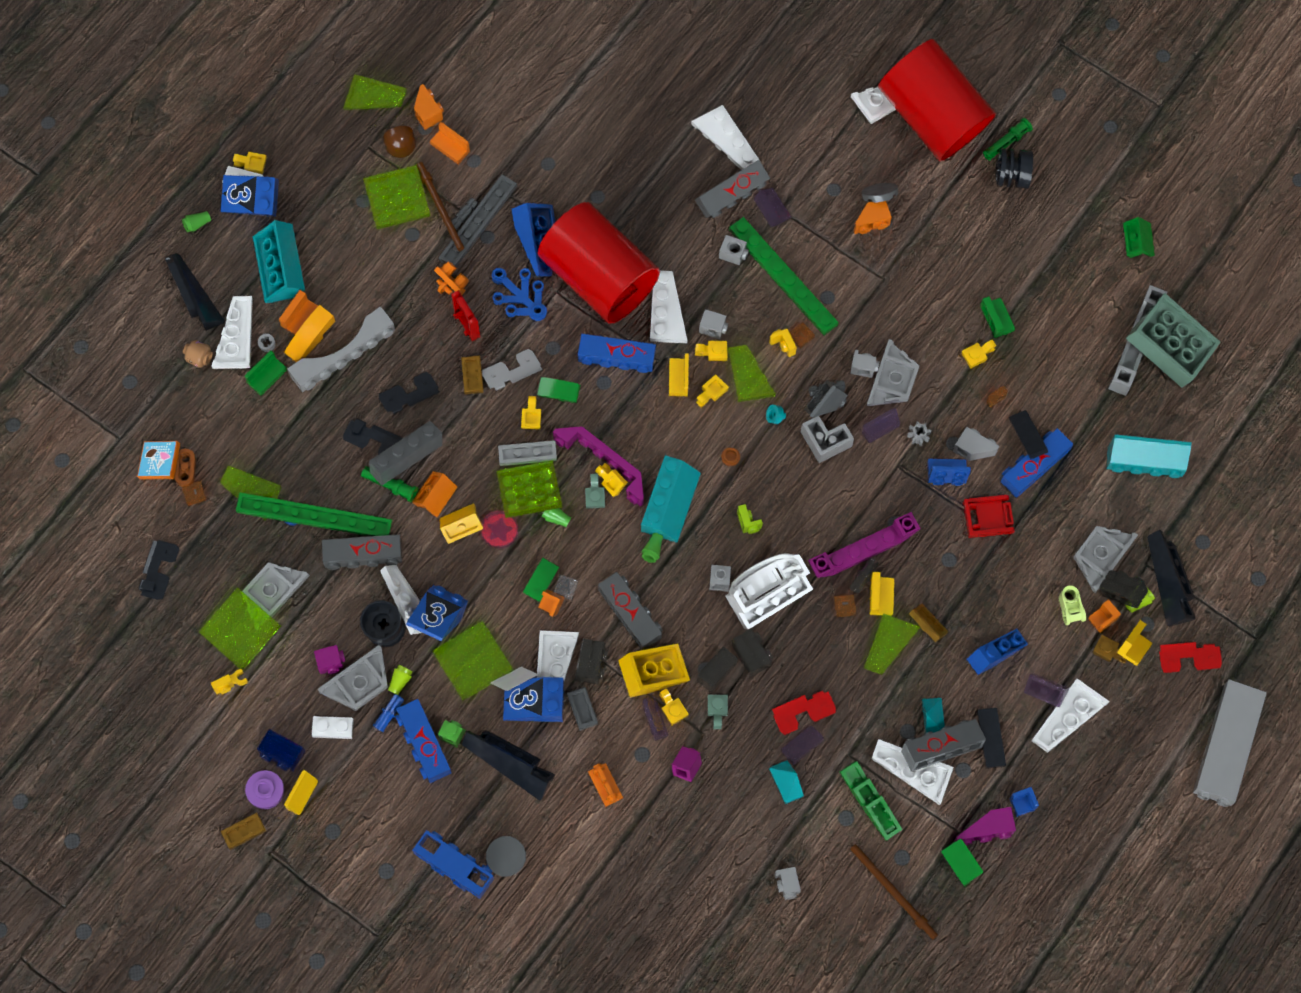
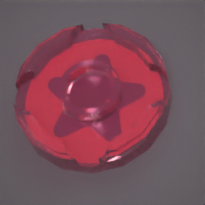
M497 510L490 512L482 520L483 529L480 530V533L487 545L502 549L510 546L516 540L519 528L517 520L512 514Z

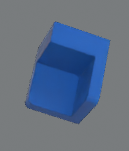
M1032 787L1013 793L1009 798L1017 817L1035 811L1039 806Z

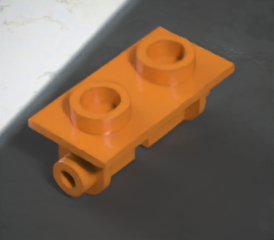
M599 763L593 766L594 769L588 771L605 807L623 799L606 763L602 765Z

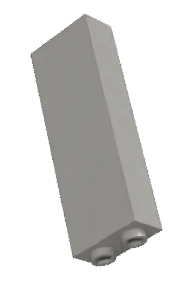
M1228 680L1224 684L1193 789V793L1197 794L1198 798L1217 801V804L1223 807L1232 806L1236 802L1267 692L1232 680Z

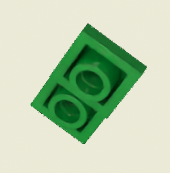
M541 377L537 396L557 399L562 402L577 403L581 385Z
M542 558L523 593L540 602L543 597L541 595L542 592L547 590L559 566Z

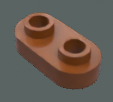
M181 449L178 454L174 477L177 484L181 487H188L195 480L196 457L190 449ZM185 458H189L188 462H183ZM184 476H188L187 480H182Z

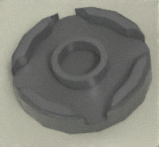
M879 183L868 186L862 190V199L868 202V199H871L874 203L890 200L894 194L895 196L898 195V186L894 183Z
M502 836L495 839L486 850V863L493 873L499 876L509 877L517 874L523 868L526 861L524 846L519 840L511 836Z

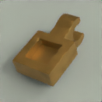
M1101 635L1092 652L1093 654L1108 662L1111 661L1112 657L1123 664L1127 660L1117 653L1119 651L1117 649L1119 643Z

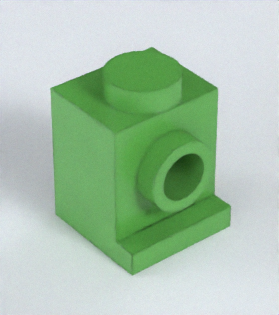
M445 720L438 733L439 740L457 748L466 730L461 728L462 725L456 721L451 720L449 722Z

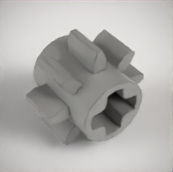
M917 421L915 426H909V431L911 432L907 434V438L912 439V445L917 443L922 446L923 441L929 442L930 438L927 435L931 434V430H927V423L923 425Z

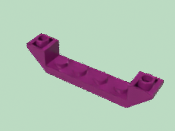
M582 426L558 428L553 431V438L558 446H564L566 449H569L578 439V442L583 447L587 448L588 446L592 449L593 454L597 458L606 460L610 468L620 471L628 482L632 481L626 489L627 499L634 505L636 503L639 506L643 505L642 477L639 470Z
M912 512L895 519L893 525L829 555L824 552L809 559L808 562L817 578L833 576L901 544L919 531L920 527Z

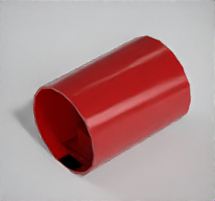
M935 39L922 43L903 57L890 69L878 85L879 90L939 161L948 159L970 143L992 122L997 114Z
M590 202L580 203L564 213L545 234L538 249L540 259L608 324L624 319L636 309L652 291L660 275L659 268Z

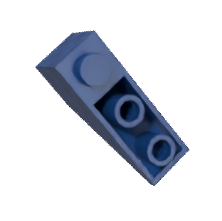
M1015 629L979 647L967 660L979 675L1023 649L1028 643L1018 629Z

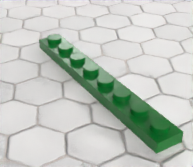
M744 217L729 227V231L735 238L747 242L746 249L749 250L748 252L823 336L838 326L839 322Z
M239 493L236 513L370 537L390 535L392 519L246 493Z

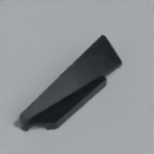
M175 253L165 257V261L191 318L199 315L205 331L225 323V320L180 254Z
M1158 530L1148 535L1147 538L1166 624L1171 627L1196 619L1188 601L1195 599L1176 546L1172 541L1166 542L1163 531Z
M467 731L462 743L464 747L536 799L541 800L544 797L555 774L537 767L541 759L489 731H483L481 735H476L471 731Z

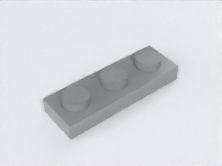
M555 441L498 446L500 466L557 461Z

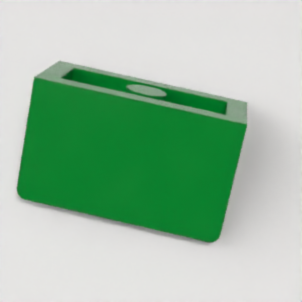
M1140 217L1124 222L1127 257L1133 258L1141 254L1150 257L1155 256L1151 223Z
M990 296L983 298L980 307L994 338L1014 332L1015 327L1002 299L998 298L991 301Z
M269 351L245 375L247 384L262 396L287 371V367L276 359L273 351Z
M962 839L957 840L941 851L964 887L983 873V870Z

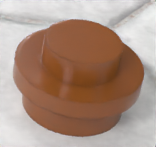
M726 448L722 452L721 460L727 466H735L740 461V453L735 448Z

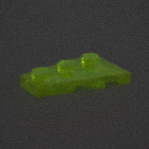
M354 74L343 108L344 110L402 107L407 90L404 87Z
M742 345L728 348L738 402L774 397L776 393L767 382L766 376L760 370L748 346Z
M231 466L227 467L220 482L222 486L237 498H239V493H246L277 499L282 488L281 485Z
M883 614L864 669L883 675L920 627Z

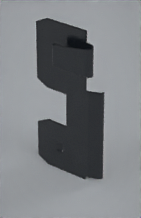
M424 372L414 377V384L418 389L409 394H406L399 385L380 393L379 399L387 413L392 411L393 414H396L403 410L402 405L408 404L411 407L440 393L431 374Z
M358 418L355 421H350L343 434L344 441L362 449L367 446L370 439L382 443L378 450V455L403 439L376 425H373L370 429L366 427V422Z
M153 540L142 572L147 574L146 580L141 579L138 588L142 591V596L156 600L163 599L170 578L166 574L158 573L161 560L166 562L176 561L180 549L177 545L161 540Z

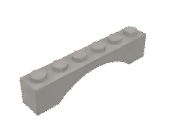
M1149 286L1132 329L1164 293L1167 294V291ZM1128 340L1108 388L1125 396L1132 385L1143 355Z
M379 307L365 317L360 331L347 346L325 357L302 358L287 368L290 377L302 392L311 390L317 382L329 378L332 372L344 368L347 362L359 358L365 350L374 348L383 338H389L395 331L394 323L382 307Z

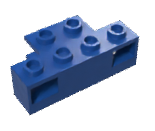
M426 830L413 848V853L428 863L432 870L441 876H448L451 881H454V885L463 891H469L481 899L494 880L493 871L485 865H482V867L477 865L476 860L469 854L462 855L459 852V848L453 843L449 842V844L443 842V837L435 831L430 833ZM427 838L439 845L434 855L422 847ZM471 871L476 874L479 872L488 878L483 887L467 878Z

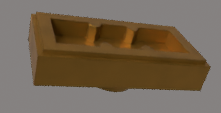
M480 356L461 357L465 395L484 393Z
M920 604L909 613L920 625L921 629L935 642L948 633V630L923 604Z
M255 813L222 830L221 833L228 848L232 850L266 832V829L258 813Z

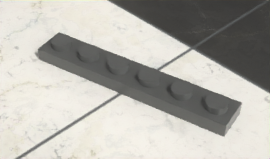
M504 175L499 177L458 231V235L464 245V250L458 251L452 240L439 256L440 262L444 264L451 262L455 267L459 265L517 188L516 182Z

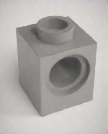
M726 235L719 251V259L740 266L742 259L746 260L749 250L746 249L747 242ZM737 249L739 252L733 253L730 250Z
M705 309L699 325V333L721 339L722 333L726 334L729 324L726 323V315Z
M711 566L709 590L729 592L731 566Z

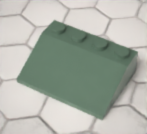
M1166 293L1156 301L1126 337L1131 344L1181 388L1194 380L1221 343Z

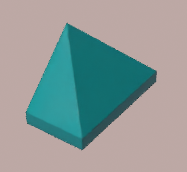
M942 698L922 699L925 734L931 731L933 733L940 731L945 727Z
M788 760L769 768L785 804L804 797L797 773Z

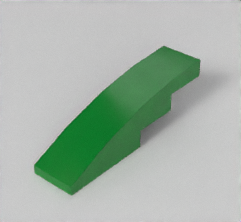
M857 761L852 762L839 771L858 803L885 840L903 830L884 798L879 795L870 778L866 777Z

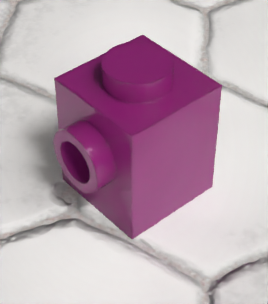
M337 645L314 651L320 674H335L340 671L339 669H343L342 662H345L343 650L339 651Z
M682 746L672 763L673 775L692 782L702 765L700 752L693 748Z

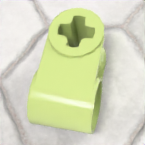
M1074 586L1065 587L1059 595L1065 625H1070V622L1080 620L1085 622L1086 613L1078 589ZM1065 593L1072 594L1073 600H1068L1065 597Z

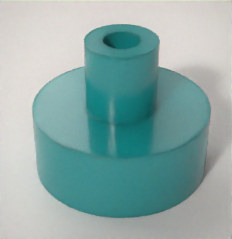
M772 404L766 411V419L769 423L779 424L786 418V413L779 405Z

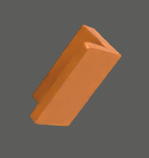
M440 122L438 124L439 131L430 140V144L459 164L470 152L469 142Z
M299 290L279 318L281 327L296 334L318 305L308 300L306 293Z
M433 471L412 503L417 507L427 509L433 516L438 517L457 489V485L445 474Z

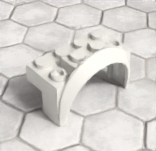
M784 553L765 559L744 571L732 582L729 593L725 596L743 628L750 629L810 592L813 588L806 578V575L810 572L799 554ZM775 567L778 568L780 574H781L782 577H783V580L780 578V576H779V574L777 573ZM778 586L777 588H775V589H773L772 591L768 592V593L765 594L764 596H762V597H760L759 599L755 600L756 598H758L759 596H761V595L764 594L765 592H767V591H769L770 589H772V588Z

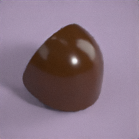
M409 126L391 128L383 135L385 148L394 157H407L415 149L414 132Z

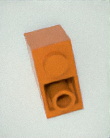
M424 84L420 85L414 112L415 117L423 129L426 130L443 120L442 112L444 110L439 102H435L432 91L426 89Z
M868 202L855 223L854 234H866L871 230H882L890 226L892 217L887 202Z

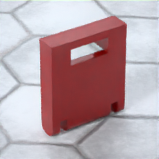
M455 291L451 294L455 313L453 317L454 319H459L465 329L464 335L469 336L473 342L480 338L478 320L460 291Z
M1009 495L963 500L969 538L1012 534L1015 532L1014 527H1010L1014 525L1011 503H1002L1009 500ZM970 510H976L978 524L972 525Z

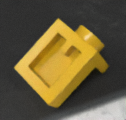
M779 329L771 334L770 345L780 342L782 351L786 352L788 357L796 355L797 347L788 329Z

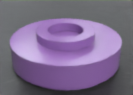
M267 770L259 771L253 774L247 781L245 788L246 796L249 802L256 808L271 809L281 802L284 796V784L276 773Z

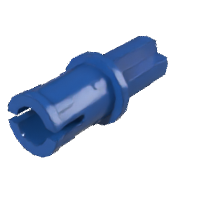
M394 694L385 709L382 708L383 712L373 726L379 731L384 732L391 719L395 718L396 708L401 706L404 699Z

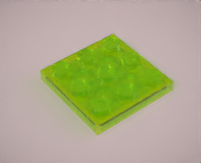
M417 165L363 178L377 229L430 217Z
M553 460L496 471L505 518L563 508Z
M237 587L201 628L199 633L239 669L244 670L281 625Z
M483 621L432 651L462 701L491 685V682L513 671L512 666Z

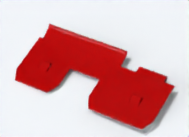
M1196 642L1160 645V662L1164 673L1179 672L1181 669L1180 658L1191 657L1194 659V666L1197 670L1221 668L1220 646L1215 647V644H1203V648H1196Z
M823 690L817 692L808 701L806 696L803 695L772 709L780 732L786 735L798 730V722L795 716L807 711L814 722L836 713V707L829 691L826 693Z

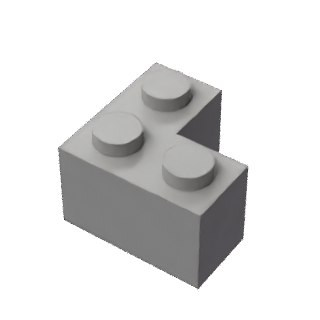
M817 416L803 423L801 427V434L818 463L851 448L854 438L845 423L828 431L821 418Z

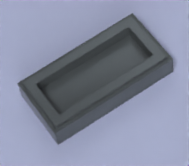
M586 687L568 692L567 697L579 731L598 725Z

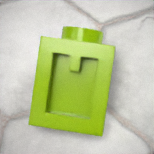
M746 504L738 506L737 515L742 532H748L749 534L758 532L762 528V520L753 521L752 513L750 510H747Z

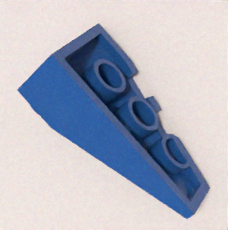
M525 203L512 208L514 227L536 276H552V269L540 259L538 249L545 234L555 223L553 205Z

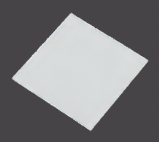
M519 667L494 680L491 684L508 691L539 674Z

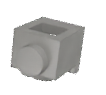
M855 350L850 374L872 378L873 373L878 372L880 361H876L877 357H873L871 354H858L859 350Z
M791 867L775 871V878L780 879L777 880L778 891L783 893L785 900L796 898L797 894L801 891L796 868Z

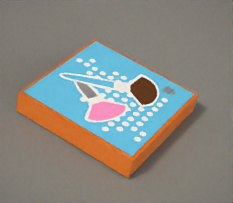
M144 441L137 477L139 479H174L180 443L178 441Z

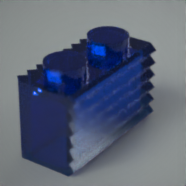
M271 729L267 731L257 747L260 758L267 762L273 760L278 763L276 765L278 768L286 772L288 769L294 771L305 753L304 747Z

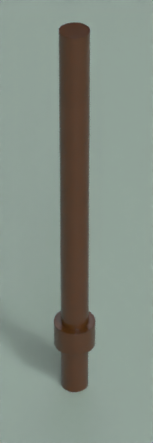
M423 162L417 163L416 166L420 172V179L426 185L457 250L463 251L464 245L436 191L431 174L427 172Z
M856 844L853 845L850 850L915 920V925L919 929L922 928L934 940L938 934L928 924L929 921L925 916H921Z

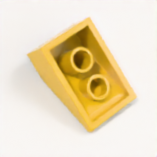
M678 644L631 652L618 660L630 697L649 694L690 681Z

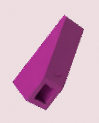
M1011 807L989 811L957 836L954 842L962 839L965 845H970L972 841L976 840L984 843L992 841L994 837H999L1000 839L1012 837L1011 835L1016 831Z

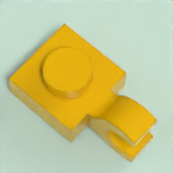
M248 152L247 156L234 154L233 162L236 167L244 166V170L263 174L267 157L264 154Z
M993 340L988 341L982 347L979 343H976L964 349L961 354L971 369L987 361L986 354L993 352L996 344Z
M708 341V346L696 344L695 356H708V361H727V341Z
M714 375L702 386L704 392L697 397L698 401L696 403L702 408L710 398L714 401L718 400L728 391L729 387L717 375Z
M528 396V409L522 408L521 429H541V409H536V396Z
M606 463L603 466L599 465L595 470L604 479L601 484L613 497L618 496L628 483L616 469L611 470L610 466Z
M239 669L230 676L228 674L211 682L215 693L225 694L234 687V684L240 686L247 684L248 680L246 678L243 680L238 679L239 675L244 673L243 670Z
M667 689L660 692L659 696L665 703L661 710L671 726L689 715L679 698L673 701Z

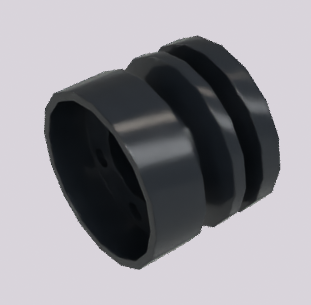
M1000 148L995 166L997 186L1002 187L1005 179L1006 187H1010L1012 179H1014L1016 188L1029 189L1033 171V151L1019 150L1016 158L1014 157L1013 149H1009L1007 157L1006 148Z
M384 600L374 601L367 605L361 614L360 626L363 633L375 645H380L383 648L392 647L398 644L404 637L406 624L398 608L391 602ZM387 623L389 626H386L383 630L381 626H385V624Z

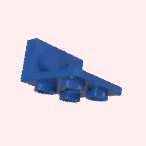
M928 459L927 461L928 483H933L934 485L952 483V485L960 486L966 484L971 472V467H967L966 460Z

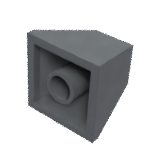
M826 380L804 410L812 418L836 411L838 407L842 408L848 395L829 380Z

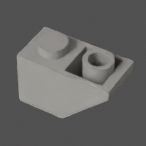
M966 427L955 444L953 452L971 461L995 456L999 445L993 439L980 435L976 429Z

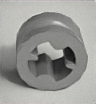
M263 334L259 337L258 345L262 351L269 352L275 348L276 343L272 335ZM266 339H269L271 343L268 347H264L262 343L263 341L266 342Z

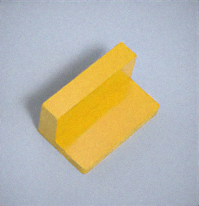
M685 353V359H669V396H688L689 353Z
M474 503L439 519L440 529L448 544L483 529V524L476 513Z
M873 572L870 588V615L892 616L894 607V578L880 577V572Z
M1141 620L1117 652L1136 666L1152 645L1151 641L1140 635L1147 625Z

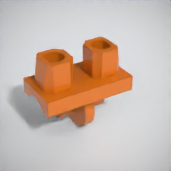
M451 262L445 263L442 267L437 266L434 270L444 280L443 282L439 278L436 281L439 285L437 291L440 294L446 292L450 295L453 292L449 288L451 287L454 291L459 290L463 295L466 291L464 287L469 282V279L461 273L454 279L451 275L457 268Z

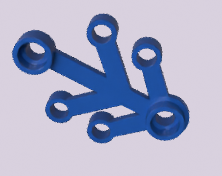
M527 268L520 271L521 290L507 278L504 269H494L492 272L493 282L498 285L503 284L515 296L496 292L493 295V302L496 305H501L502 303L524 304L527 308H516L515 305H508L505 309L506 315L508 317L530 316L535 321H541L547 315V308L542 304L544 284L539 280L533 283L535 298L534 302L530 300L529 279L531 278V272ZM497 273H502L501 276H496ZM523 273L529 274L527 277L522 276ZM540 285L541 288L536 289L535 286ZM496 297L502 298L499 301L495 300ZM509 309L515 310L513 313L508 312ZM536 309H540V310H541L540 313H535L534 311H535Z

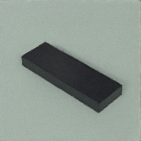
M1026 410L1009 417V421L1030 460L1048 453L1044 441Z
M997 708L978 709V723L986 738L982 747L985 768L1005 767L1006 760Z

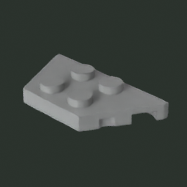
M890 339L879 366L867 406L908 402L919 365L910 359L903 350H899Z
M1096 526L1074 555L1076 563L1094 593L1097 592L1138 534H1128L1121 532V530H1108L1105 527Z
M268 562L246 586L242 593L255 623L254 626L258 631L267 624L310 576L307 572Z
M378 645L318 688L319 693L356 711L387 689L388 684L381 646Z

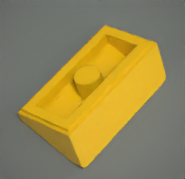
M303 770L284 803L287 810L297 815L302 813L318 783V780L307 771Z

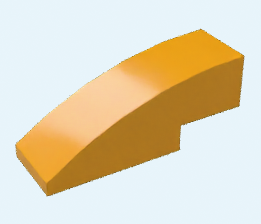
M319 305L297 331L284 353L295 362L305 358L324 338L323 334L335 323L334 316Z

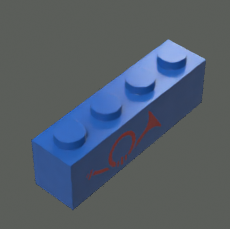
M581 334L578 361L586 365H591L592 363L600 364V366L606 368L614 366L621 370L634 369L641 373L652 372L656 344Z
M1058 428L1054 432L1049 431L1042 438L1048 453L1031 460L1028 454L1026 456L1023 454L1016 460V465L1013 468L1009 466L1002 473L1001 483L1016 498L1071 450L1073 443Z
M419 699L396 708L398 715L395 717L399 726H404L406 730L403 735L407 744L412 743L414 750L411 752L415 761H420L422 765L419 770L423 779L428 778L429 783H432L452 774Z

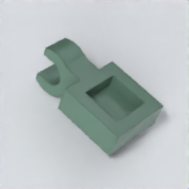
M598 473L590 474L591 488H585L586 509L605 508L604 487H599Z
M708 695V716H713V729H721L722 716H727L728 695Z

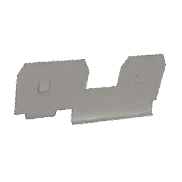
M527 349L516 354V359L520 366L511 371L508 370L503 362L482 370V376L489 388H495L497 391L506 386L504 383L510 380L513 384L543 370L533 351Z

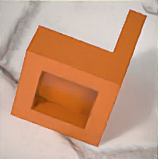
M548 589L544 590L541 594L543 598L538 607L549 612L550 616H556L565 597Z
M1108 599L1096 612L1089 616L1088 620L1101 633L1117 621L1121 613Z

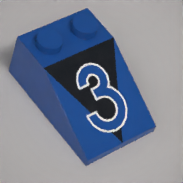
M223 175L221 212L276 217L279 180L274 177Z
M433 585L425 593L406 625L442 641L461 622L468 600L463 599L459 594H452L446 591L441 586Z
M562 677L531 678L508 691H504L503 721L563 722L564 679Z

